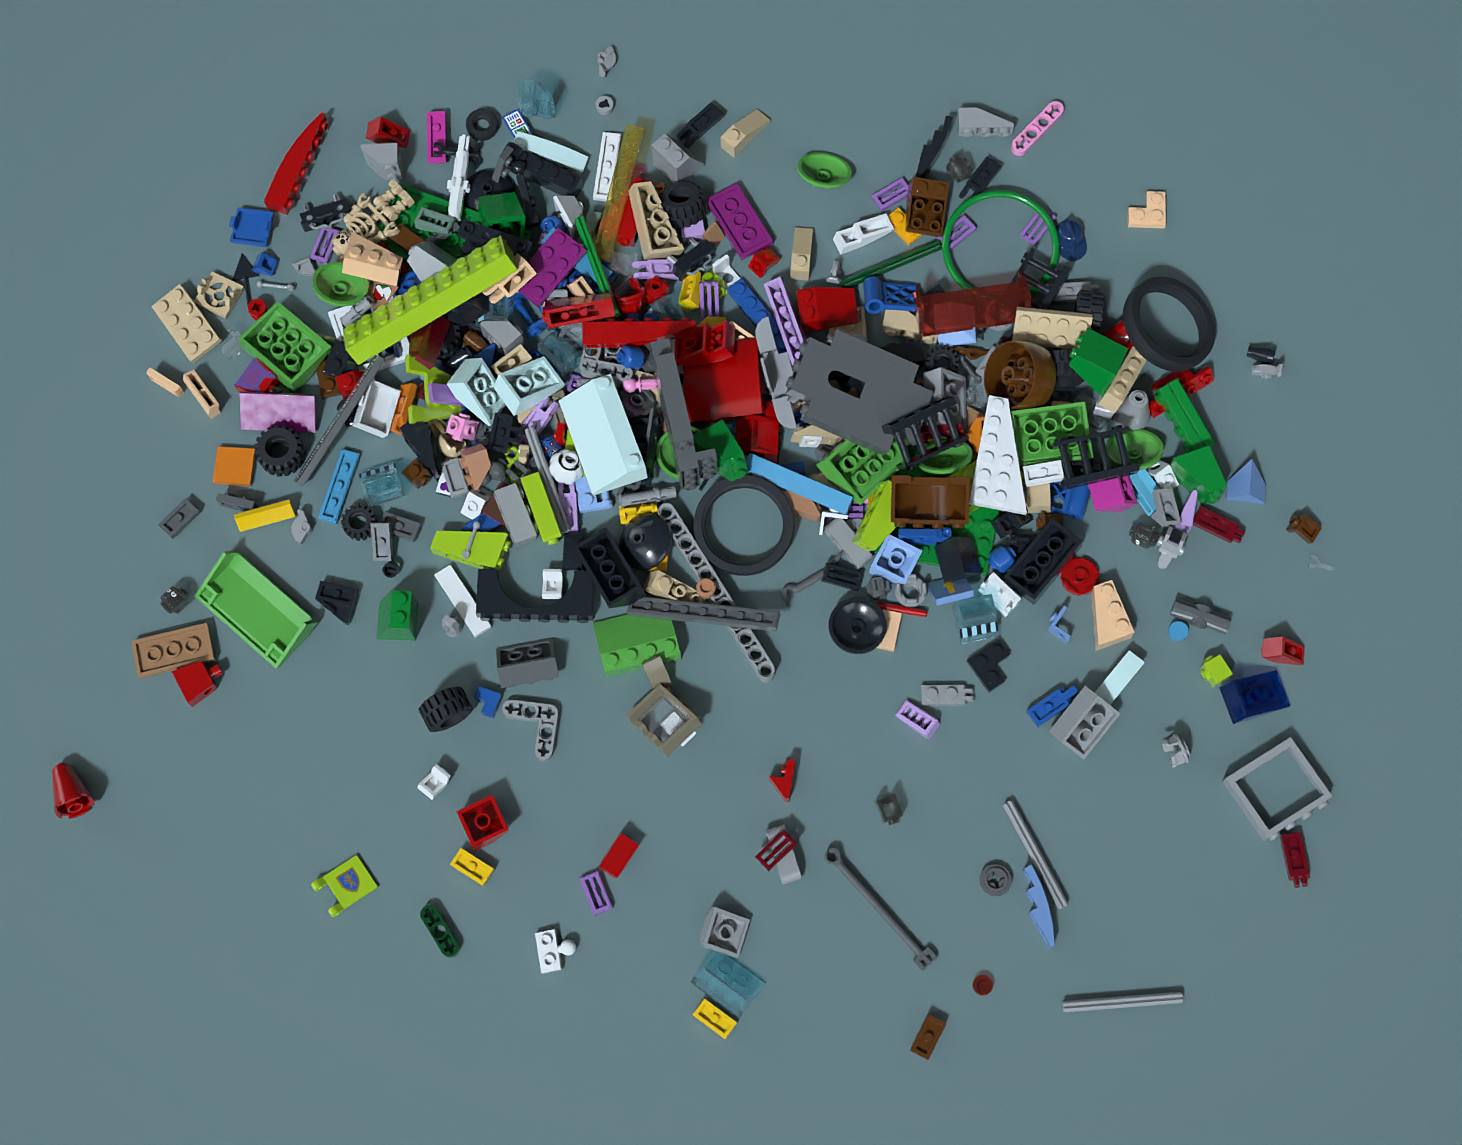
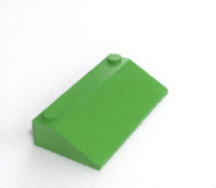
M237 550L222 553L195 594V597L276 669L303 643L318 623Z

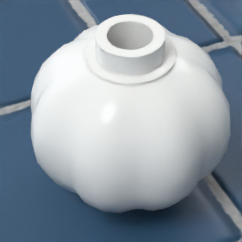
M563 449L555 453L550 459L549 471L557 482L570 485L583 476L584 470L577 452Z

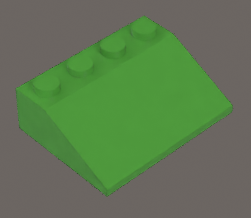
M278 301L238 338L241 348L252 358L255 357L264 364L294 394L310 379L332 348Z
M1085 402L1010 411L1019 468L1059 460L1062 462L1059 449L1052 450L1051 448L1056 439L1066 437L1068 440L1090 435ZM1087 442L1085 444L1089 459H1092L1091 442ZM1078 445L1067 447L1070 461L1081 460Z
M844 439L816 465L830 482L844 493L853 496V500L861 505L878 489L881 482L887 481L899 470L896 465L904 462L898 444L894 440L889 452L881 455Z
M627 614L593 623L606 678L643 669L641 663L656 655L661 657L663 664L681 660V653L672 620Z

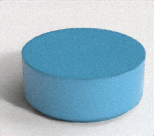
M1176 621L1170 625L1168 635L1173 641H1183L1188 635V627L1185 623Z

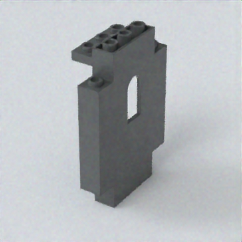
M838 329L828 334L825 344L811 337L805 342L802 341L798 352H800L799 358L794 361L792 366L794 370L793 375L786 382V387H788L786 394L789 395L787 401L795 403L800 399L806 402L800 410V413H802L800 420L881 455L888 453L893 440L896 441L895 436H892V434H884L882 426L929 404L933 391L913 383L919 365ZM831 371H839L864 382L860 398L858 399L833 388L828 382L829 373ZM923 420L919 421V430L921 429ZM911 428L903 429L904 441L906 446L910 447L916 443Z
M664 339L650 342L658 395L681 490H694L697 486H700V478L711 479L714 475H717L716 451L714 448L695 452L694 438L670 340Z

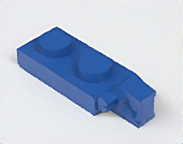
M903 528L898 530L897 538L910 545H936V542H944L952 538L951 528Z
M1075 686L1066 691L1063 688L1057 689L1026 712L1035 725L1040 727L1066 709L1072 703L1071 698L1077 695L1079 691Z

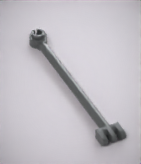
M828 849L829 854H834L836 859L830 860L828 858L829 854L826 851L824 855L825 861L841 871L916 954L917 957L913 962L921 971L926 969L921 961L923 960L929 966L931 961L927 956L929 955L933 960L937 956L929 947L923 951L842 862L837 849Z

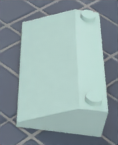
M611 374L593 379L559 400L592 495L647 478L644 461Z

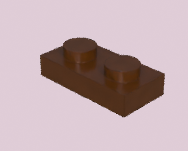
M327 360L322 361L316 369L322 399L341 395L336 378L323 374Z
M928 1014L910 1052L928 1061L947 1023Z

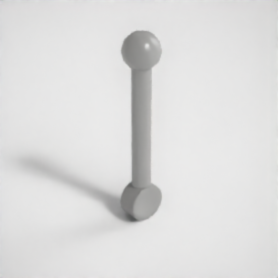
M261 280L256 283L259 288L265 286L287 289L289 291H294L295 288L293 285L263 283Z
M478 521L473 523L474 528L467 548L462 552L464 559L470 557L469 551L476 531L480 527Z

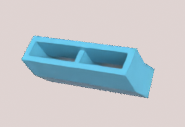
M1143 469L1129 477L1135 498L1146 514L1151 516L1156 511L1152 492L1158 490L1159 487L1147 470Z

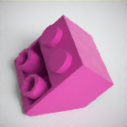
M1129 476L1088 485L1095 511L1120 513L1137 505Z

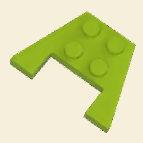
M408 354L405 357L406 372L424 376L426 408L411 405L408 408L409 424H415L420 421L428 422L433 419H448L451 414L459 415V413H462V406L430 403L428 385L430 383L447 385L452 376L436 367L430 370L416 361L415 356Z

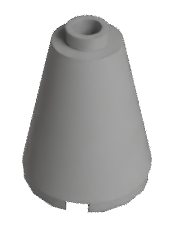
M1135 390L1126 396L1123 403L1113 414V420L1116 425L1129 426V430H1143L1146 427L1151 416L1146 393L1141 390Z

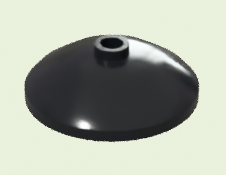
M485 169L474 173L467 179L469 181L468 184H470V191L465 193L464 207L479 212V197L505 192H515L516 194L513 181L507 176L506 178L502 177L498 183L492 180L494 169Z
M642 514L630 520L624 527L619 540V550L628 565L637 570H649L663 562L671 547L672 536L670 528L662 518L654 514Z
M853 597L840 602L833 609L829 618L828 628L831 639L841 650L850 654H865L873 651L881 644L886 634L887 622L883 611L876 603L866 598ZM859 627L861 630L859 632H855L853 628Z

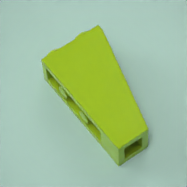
M539 472L520 478L543 544L547 543L549 546L558 543L561 533Z
M892 480L880 483L852 540V543L866 551L876 550L896 528L894 523L891 522Z
M436 531L430 547L433 554L479 569H502L505 561L503 556L505 551L508 552L511 546L507 533L476 532L469 551L470 557L464 559L462 552L466 550L472 532Z

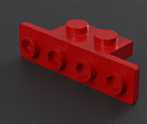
M1208 366L1195 375L1189 370L1172 372L1152 386L1155 391L1178 378L1189 397L1212 383L1214 377L1212 368ZM1155 399L1149 402L1151 417L1155 418L1165 412L1163 406L1159 405Z

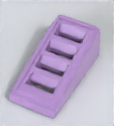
M1193 490L1180 514L1181 525H1175V530L1190 531L1198 494L1196 490Z
M908 700L905 701L895 715L928 740L940 726L936 718ZM911 708L912 711H911L910 714L907 716V718L904 717V715L907 713V711ZM916 713H918V716H917V717L915 718V720L912 722V721H911L912 718L914 717V715H915ZM922 718H925L923 723L920 726H918Z

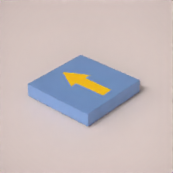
M966 578L944 583L943 579L927 583V589L937 606L974 596L973 589Z

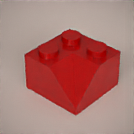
M493 794L456 811L475 851L495 842L509 831Z

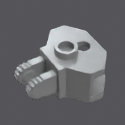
M1169 526L1165 535L1160 536L1156 544L1159 546L1158 551L1161 552L1157 562V566L1160 569L1167 568L1172 557L1176 559L1178 555L1182 556L1186 547L1183 544L1187 533L1183 532L1179 542H1175L1169 539L1173 529L1172 526Z

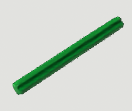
M585 217L575 218V224L583 246L587 250L586 254L601 294L612 293ZM612 293L615 316H611L610 319H617L620 317V312Z

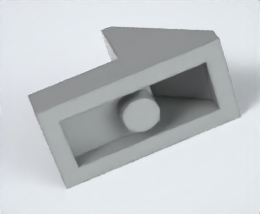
M1173 489L1154 490L1152 495L1156 511L1151 517L1162 527L1181 525Z

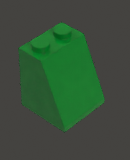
M515 192L479 197L478 210L483 226L523 239L526 217Z
M1087 328L1084 334L1080 333L1075 341L1078 345L1073 347L1069 355L1072 358L1069 366L1099 395L1103 396L1117 376L1128 348Z
M723 420L693 434L695 452L715 448L718 474L731 482L741 479L748 474L744 453Z
M1210 446L1174 457L1170 464L1177 481L1189 493H1192L1193 490L1198 492L1197 500L1200 503L1214 504L1220 501L1227 488V484Z
M392 590L380 601L377 639L416 640L418 602L412 591Z

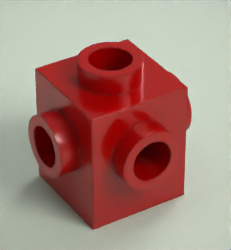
M656 275L652 279H648L643 285L646 290L643 294L645 300L656 308L665 303L670 296L668 283L662 278L659 279Z

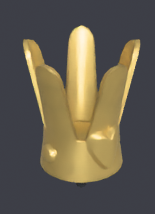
M443 419L428 421L434 438L439 435L438 430L444 433V430L447 429L448 424Z

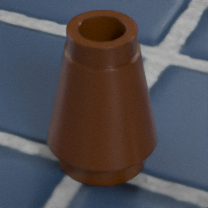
M469 330L462 339L465 346L478 353L489 346L477 331Z

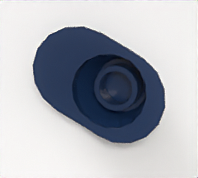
M1066 219V221L1056 226L1060 245L1059 253L1066 260L1077 261L1086 254V240L1080 224Z

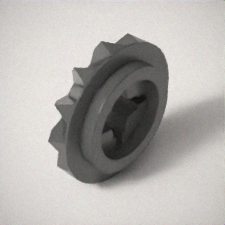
M993 864L987 866L981 872L980 886L990 896H1001L1010 889L1012 879L1005 867ZM993 873L996 878L1002 879L998 882V889L994 883H987L992 880Z

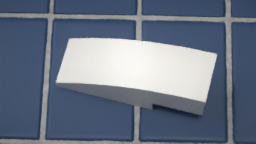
M887 214L854 223L853 227L836 232L833 241L841 255L885 236L893 231L894 228Z

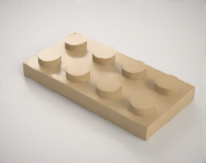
M179 284L151 306L193 364L222 342L183 285Z
M1017 307L1012 341H1028L1042 347L1072 350L1074 346L1077 347L1078 345L1075 343L1080 333L1084 334L1087 328L1091 329L1093 315Z

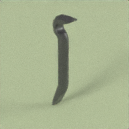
M843 552L837 555L830 563L837 565ZM824 569L796 586L789 584L782 588L781 597L787 607L789 606L787 592H801L821 580Z

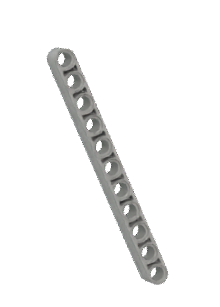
M669 503L662 504L658 509V516L668 524L672 541L696 580L699 582L702 579L701 576L704 573H708L711 575L709 579L715 583L716 589L721 591L719 595H713L711 598H708L711 604L737 607L675 508ZM665 511L672 513L669 517H664L662 514ZM674 527H680L681 531L675 533L672 531V529ZM684 542L691 544L689 548H683L681 545ZM693 558H700L701 562L694 564L691 560ZM726 626L759 680L765 683L771 682L775 676L774 665L750 628ZM744 636H748L751 638V641L749 643H743L741 642V638ZM758 652L761 654V657L753 659L751 654ZM768 668L771 670V674L767 676L762 675L761 670Z

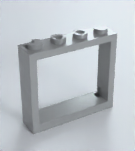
M1291 737L1222 781L1263 842L1268 838L1272 841L1281 835L1279 831L1284 828L1287 831L1297 825L1296 820L1299 818L1307 819L1313 815L1312 810L1317 807L1321 810L1330 804L1328 800L1333 797ZM1288 750L1321 797L1269 830L1236 782Z

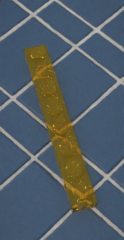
M626 124L595 242L599 258L603 261L611 262L644 135V128Z

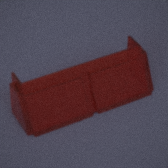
M1018 270V282L924 296L920 295L918 285H916V292L913 293L918 331L924 337L972 330L973 327L979 329L1015 323L1017 307L1031 308V294L1025 276L1022 277L1020 270Z

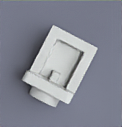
M543 569L542 599H561L563 590L562 570Z
M436 764L433 766L432 772L418 784L417 788L433 800L447 787L450 775L444 768Z

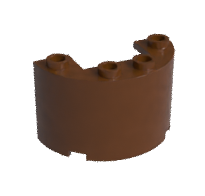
M892 475L891 522L894 523V527H906V524H913V528H924V525H932V528L943 529L944 525H953V528H964V524H969L970 477L935 478Z

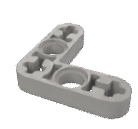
M584 348L579 364L582 376L596 379L605 376L601 371L608 368L611 370L610 374L613 382L622 385L624 381L633 378L631 368L600 361L603 348ZM590 349L598 351L596 355H589L587 352ZM588 365L591 366L589 370H585V368H587ZM624 373H627V375L625 376V378H622L621 375H623Z
M518 700L506 701L502 706V711L507 718L539 722L535 754L540 761L550 760L553 756L559 718L557 708L551 704ZM513 705L515 709L520 710V706H522V716L519 715V711H512V714H509L506 708H510ZM528 707H534L536 713L534 716L529 717L525 715V710ZM539 708H542L541 711L544 713H548L551 709L555 715L548 719L547 715L541 714V718H538L540 714ZM550 728L552 735L549 738H544L541 735L543 729ZM543 742H551V744H546V749L549 753L542 757L539 750H543Z

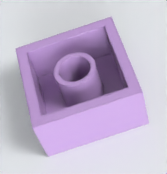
M703 220L698 221L696 225H691V227L680 228L683 242H688L690 238L694 240L703 239V233L705 232Z

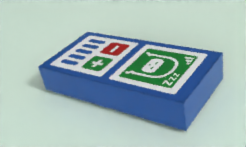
M518 109L502 116L514 139L518 131L533 135Z

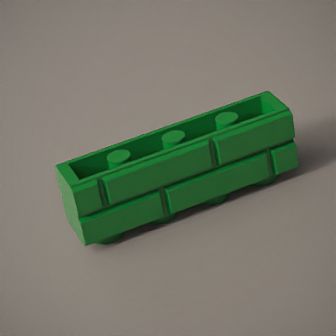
M1178 378L1154 391L1156 394L1155 400L1165 409L1164 415L1169 422L1172 421L1176 436L1183 440V448L1186 453L1216 444Z

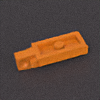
M414 383L402 384L399 389L401 392L390 431L397 435H402L399 428L407 422L409 417L408 408L416 397L418 385Z

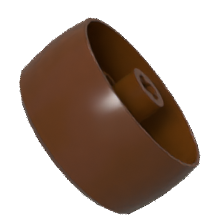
M1008 341L1002 343L991 353L984 370V387L988 398L990 395L1008 399L1010 411L1044 406L1049 400L1056 383V368L1052 356L1044 347L1028 341Z

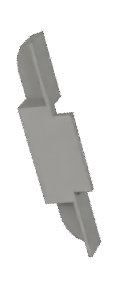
M767 316L757 324L755 330L767 387L771 392L775 414L779 423L786 428L797 429L792 404L787 401L789 395L786 394L788 388L786 387V382L793 375L788 352L778 354L770 319Z

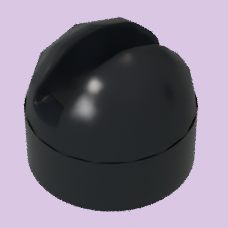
M389 561L384 565L382 572L386 577L393 578L397 575L399 566L396 562Z

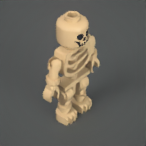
M394 179L389 182L391 190L385 191L386 194L377 196L373 200V203L376 205L375 208L371 204V197L364 201L367 196L363 193L360 195L357 205H353L351 212L344 216L343 221L349 231L342 230L332 239V244L334 245L332 250L338 256L341 254L345 255L352 232L375 244L382 240L385 241L387 240L386 237L395 236L400 232L395 222L388 223L386 218L390 221H395L401 210L404 211L406 209L405 206L410 208L415 202ZM396 194L400 196L401 201L398 200L396 205L389 206L390 199L393 200ZM369 207L374 213L373 216L371 215L370 217L363 213L362 209ZM378 219L386 226L384 231H379L375 224Z

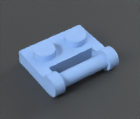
M582 476L578 481H575L580 513L613 507L609 491L601 493L603 501L597 503L596 495H592L587 478Z

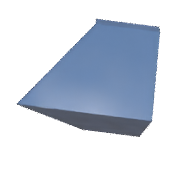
M1251 459L1227 481L1226 500L1265 503L1266 484L1253 459Z

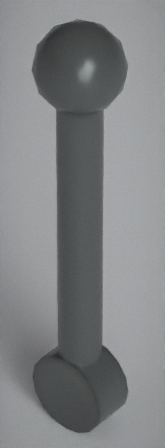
M959 355V362H962L972 375L974 383L980 384L981 378L972 371L964 360L965 357Z

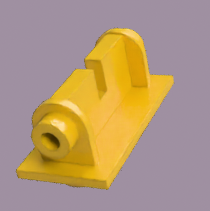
M657 503L619 506L621 524H627L630 520L642 514L658 516Z

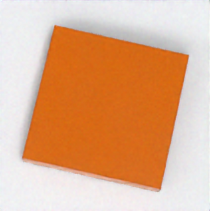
M217 446L213 483L251 486L255 463L254 451L256 450Z

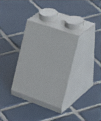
M663 134L651 145L653 165L672 183L688 181L704 167V163L682 142L667 134Z
M428 240L411 247L407 262L422 283L427 277L434 276L442 268L449 267L458 259Z

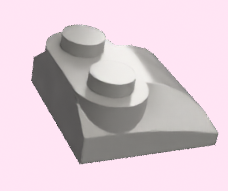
M711 907L706 915L700 934V946L738 958L750 920L717 907Z

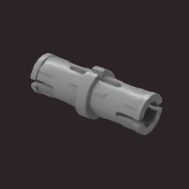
M365 296L361 302L353 305L351 310L341 317L342 324L347 326L358 318H362L364 313L374 306L373 299Z

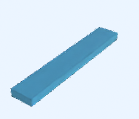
M749 453L747 457L748 473L847 515L854 498L853 496L753 453Z

